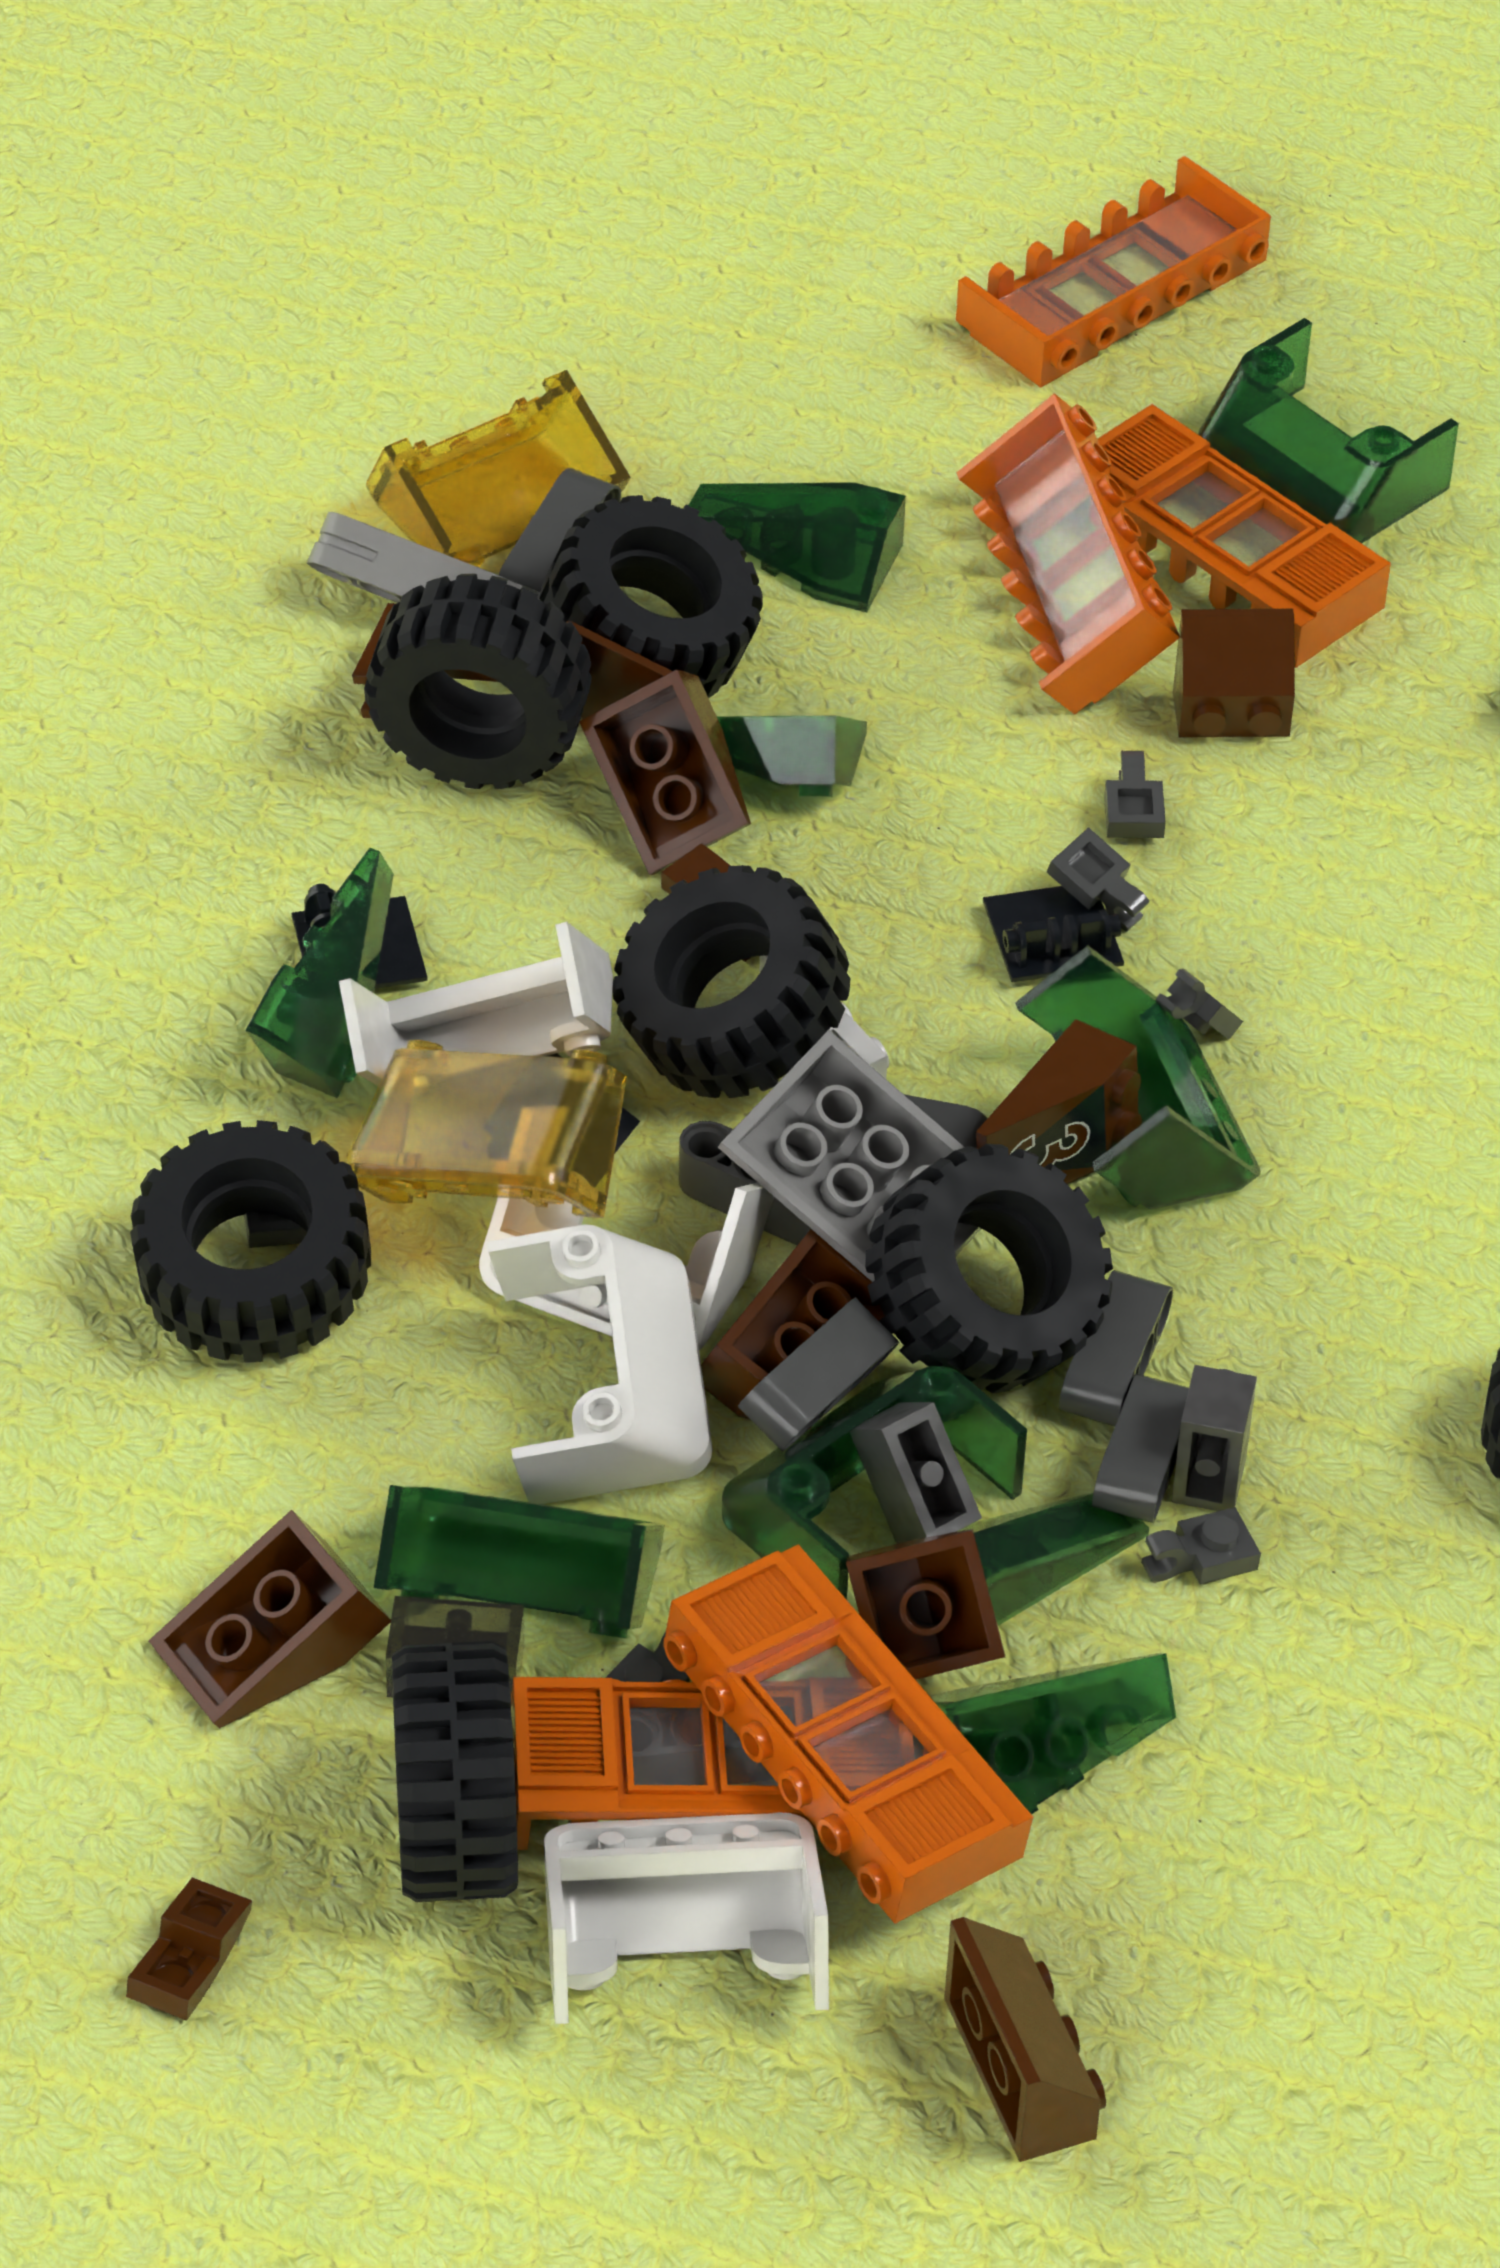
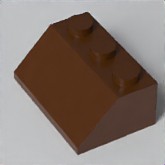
M810 1229L701 1364L704 1389L739 1417L748 1418L738 1407L740 1402L762 1379L853 1298H856L878 1321L885 1317L880 1304L873 1306L867 1286L872 1281Z
M961 1917L950 1921L944 2000L1019 2162L1095 2140L1097 2137L1099 2112L1106 2107L1105 2091L1096 2070L1093 2068L1086 2070L1079 2056L1080 2042L1078 2033L1071 2017L1068 2014L1060 2016L1053 2002L1054 1987L1047 1966L1043 1961L1034 1962L1022 1937Z

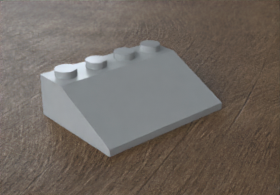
M828 1030L726 1136L718 1148L860 1272L874 1282V1274L867 1273L865 1269L866 1250L876 1244L870 1241L869 1233L875 1218L883 1213L884 1203L894 1192L940 1158H945L955 1150L964 1148V1146ZM957 1223L954 1235L955 1256L963 1250L981 1228L970 1224Z

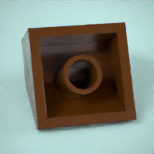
M1293 608L1181 609L1180 638L1178 639L1173 685L1179 738L1290 736L1295 698Z
M973 1529L914 1539L850 1555L847 1559L846 1565L859 1615L915 1680L1006 1657Z

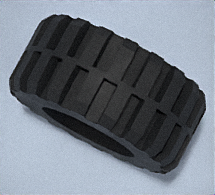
M642 495L626 496L621 499L620 503L616 499H611L595 505L594 509L584 511L575 519L572 528L568 529L542 584L539 599L545 604L551 601L564 613L563 621L565 623L572 621L671 671L681 670L697 675L708 698L715 695L720 687L726 685L732 677L761 619L760 611L763 607V595L760 586H758L759 578L753 563L745 562L747 556L745 549L737 539L731 541L725 536V528L714 519L711 522L706 521L698 516L699 510L685 505L683 508L671 505V499L654 497L652 501H644ZM620 587H633L650 592L670 604L682 618L665 617L650 612L631 600Z
M460 574L453 581H450L448 576L428 581L425 588L420 585L411 589L403 595L401 602L393 605L387 614L366 674L367 681L364 691L365 701L370 708L369 715L378 732L385 731L383 738L387 745L395 753L402 751L406 755L407 763L417 770L421 771L423 768H426L435 773V779L448 784L451 779L465 782V788L481 789L484 784H493L495 789L510 788L515 785L516 780H520L522 784L541 777L544 771L547 772L554 769L563 760L565 752L570 750L591 685L592 676L589 672L591 667L589 652L585 645L581 644L583 638L572 621L565 623L562 610L551 601L545 604L539 600L537 591L525 585L521 589L507 585L508 579L492 576L490 580L478 579L477 574ZM459 669L484 674L503 684L513 694L496 695L475 691L455 681L444 670Z
M742 865L728 866V871L721 873L717 868L699 872V879L690 883L683 879L669 887L672 893L663 900L659 901L655 898L644 909L646 916L641 923L634 922L627 932L625 941L628 946L626 949L619 950L614 971L618 976H615L613 980V999L618 1005L617 1014L623 1026L660 1075L666 1076L675 1087L683 1091H694L697 1096L719 1098L721 1091H724L728 1098L749 1096V1089L759 1087L761 1091L773 1088L779 1082L778 1079L786 1075L831 1027L838 1028L845 1011L841 1001L847 1000L850 992L851 978L847 974L849 961L846 951L827 920L803 887L791 878H783L777 871L757 867L754 872L751 866ZM768 956L760 974L739 995L716 1006L695 1008L704 988L723 969L746 958Z
M257 1120L256 1127H241V1121L222 1124L223 1131L209 1135L207 1129L188 1137L190 1145L184 1149H181L178 1145L172 1147L160 1158L162 1170L151 1169L140 1185L142 1195L134 1200L131 1221L133 1229L130 1232L140 1287L146 1304L152 1306L153 1315L157 1322L166 1331L172 1332L175 1330L177 1341L188 1348L198 1350L201 1344L207 1346L209 1357L225 1361L230 1359L231 1354L243 1355L244 1363L263 1362V1355L279 1352L280 1359L298 1354V1345L306 1341L315 1346L329 1337V1325L332 1322L338 1326L344 1324L354 1311L353 1299L358 1300L363 1296L368 1283L367 1269L371 1266V1244L363 1192L359 1191L357 1177L350 1165L342 1161L340 1162L338 1151L327 1142L319 1140L313 1145L310 1132L295 1126H290L287 1132L278 1130L277 1122ZM246 1212L278 1215L292 1220L307 1232L302 1242L289 1255L273 1264L255 1269L223 1267L210 1262L196 1251L202 1240L215 1227L234 1217L246 1215Z
M985 1144L979 1149L972 1146L964 1147L953 1151L945 1158H940L890 1196L883 1205V1213L875 1218L869 1233L870 1241L876 1244L866 1250L865 1269L867 1273L874 1274L875 1281L867 1287L872 1305L880 1304L885 1316L879 1322L900 1340L903 1347L899 1351L912 1364L920 1360L928 1366L925 1373L942 1384L952 1378L956 1379L955 1387L959 1390L977 1393L986 1388L991 1393L1010 1391L1018 1385L1025 1386L1074 1356L1086 1346L1087 1338L1098 1331L1104 1320V1311L1101 1308L1110 1303L1113 1286L1111 1280L1105 1279V1274L1113 1269L1110 1248L1102 1247L1100 1238L1106 1232L1099 1216L1092 1218L1085 1206L1090 1200L1080 1187L1072 1190L1063 1181L1067 1176L1052 1163L1042 1167L1037 1164L1039 1157L1036 1154L1018 1148L1009 1155L1008 1147L1002 1144ZM957 1223L970 1224L989 1232L1011 1253L1019 1268L1023 1282L1024 1300L1020 1315L1008 1314L991 1307L981 1300L968 1286L959 1270L955 1256L954 1235Z
M493 1641L404 1645L391 1655L402 1894L415 1902L506 1897L516 1890L518 1886L515 1767L506 1648Z

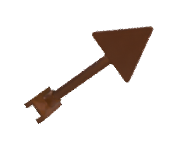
M394 603L387 604L352 674L354 684H366V674L387 614ZM572 622L583 638L581 644H584L588 650L591 661L589 670L592 676L591 685L581 720L673 672ZM444 670L454 679L498 682L489 676L474 671ZM364 701L361 707L362 717L371 718L369 715L370 708L366 701Z

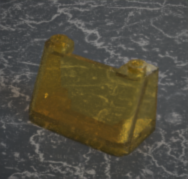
M564 370L543 380L542 385L546 393L541 398L536 397L528 402L525 397L520 398L514 402L509 413L428 447L425 440L415 443L412 447L408 438L385 446L366 482V488L376 505L412 542L480 567L484 563L485 558L515 546L555 481L565 469L573 468L620 487L621 492L625 489L631 476L568 370Z
M409 1040L407 1048L396 1049L393 1052L347 1153L346 1163L350 1165L355 1173L358 1187L384 1202L412 1204L413 1197L427 1199L428 1192L524 1199L536 1207L546 1208L548 1203L564 1204L565 1200L573 1205L571 1213L575 1216L604 1218L627 1076L616 1068L607 1065L608 1057L606 1055L588 1050H573L571 1058L445 1051L443 1046L437 1043Z

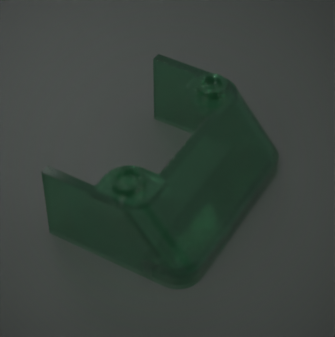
M1303 318L1243 355L1201 425L1198 435L1209 441L1211 448L1217 450L1220 454L1256 476L1259 480L1295 502L1325 524L1332 523L1360 543H1363L1450 489L1459 423L1450 418L1414 441L1395 428L1384 425L1366 429L1353 438L1293 397L1294 394L1305 388L1312 322Z
M1087 945L1016 1001L1015 1004L1019 1012L1049 1032L1055 1042L1071 1023L1077 1019L1137 1046V1073L1141 1076V1084L1138 1091V1114L1142 1117V1124L1093 1161L1091 1164L1094 1171L1115 1185L1125 1200L1132 1206L1137 1207L1142 1204L1151 1210L1242 1190L1261 1175V1170L1193 1033L1183 1019H1175L1156 1003L1157 997Z
M930 1366L874 1382L818 1420L811 1429H808L785 1451L782 1452L777 1448L729 1481L722 1493V1519L727 1528L761 1558L777 1550L781 1553L799 1544L847 1600L848 1569L846 1561L849 1558V1553L811 1519L827 1507L830 1493L865 1470L849 1431L865 1420L900 1402H934L954 1451L1014 1500L1022 1494L1027 1428L964 1375L952 1368Z
M390 1485L373 1588L382 1590L400 1589V1602L428 1607H438L439 1596H456L573 1615L581 1619L590 1620V1633L627 1638L628 1630L642 1627L661 1552L665 1524L423 1485Z

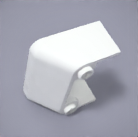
M563 922L555 925L561 957L388 1002L351 978L341 980L339 985L356 1074L383 1090L394 1091L398 1099H413L429 1094L432 1091L431 1085L563 1051L568 1056H580L596 1052L601 1049L600 1041L608 1038L611 1034L613 973L609 953L571 924Z
M559 1104L525 1110L523 1112L479 1259L481 1277L492 1291L502 1296L503 1293L488 1253V1241L582 1225L588 1197L583 1183L573 1173L552 1165L569 1109ZM758 1182L735 1188L723 1230H716L703 1235L695 1243L688 1265H684L690 1283L699 1350L706 1344L751 1272L774 1198ZM606 1283L516 1299L518 1302L612 1337Z
M577 1225L488 1241V1253L505 1301L606 1283L619 1384L595 1388L580 1397L572 1412L574 1437L511 1448L512 1459L530 1507L687 1479L704 1470L712 1457L713 1448L691 1289L683 1262L672 1253L593 1225Z
M764 1813L579 1822L560 1825L545 1835L544 1862L549 1962L555 2024L569 2023L568 1987L583 1991L601 1986L603 1982L616 1974L617 1956L751 1949L754 1964L773 1978L791 1980L809 1974L815 2010H829L828 1910L812 1824L807 1819L791 1813Z

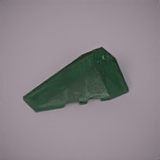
M855 482L700 484L688 505L699 510L698 516L706 521L711 522L714 519L726 530L725 536L731 541L737 539L746 553L761 560L762 570L773 576H777L782 572L801 583V591L814 599L866 613L903 546L906 496Z
M836 715L717 717L723 730L734 769L778 784L799 787V797H833V787L851 786L867 734L866 721Z
M373 848L367 850L334 895L331 904V919L325 927L319 928L312 925L302 938L303 947H306V950L295 968L283 964L274 976L245 1030L276 1073L335 1098H338L344 1084L353 1081L357 1075L339 981L351 978L374 993L394 873L381 852Z
M1092 1492L977 1521L959 1531L970 1529L974 1531L999 1626L1149 1535V1527L1142 1520L1092 1507L1094 1493Z
M1166 1653L1150 1654L930 1695L931 1699L1031 1815L1039 1810L1037 1805L1061 1789L1069 1790L1084 1780L1083 1774L1110 1756L1121 1755L1176 1718ZM912 1734L914 1759L923 1756L924 1746Z

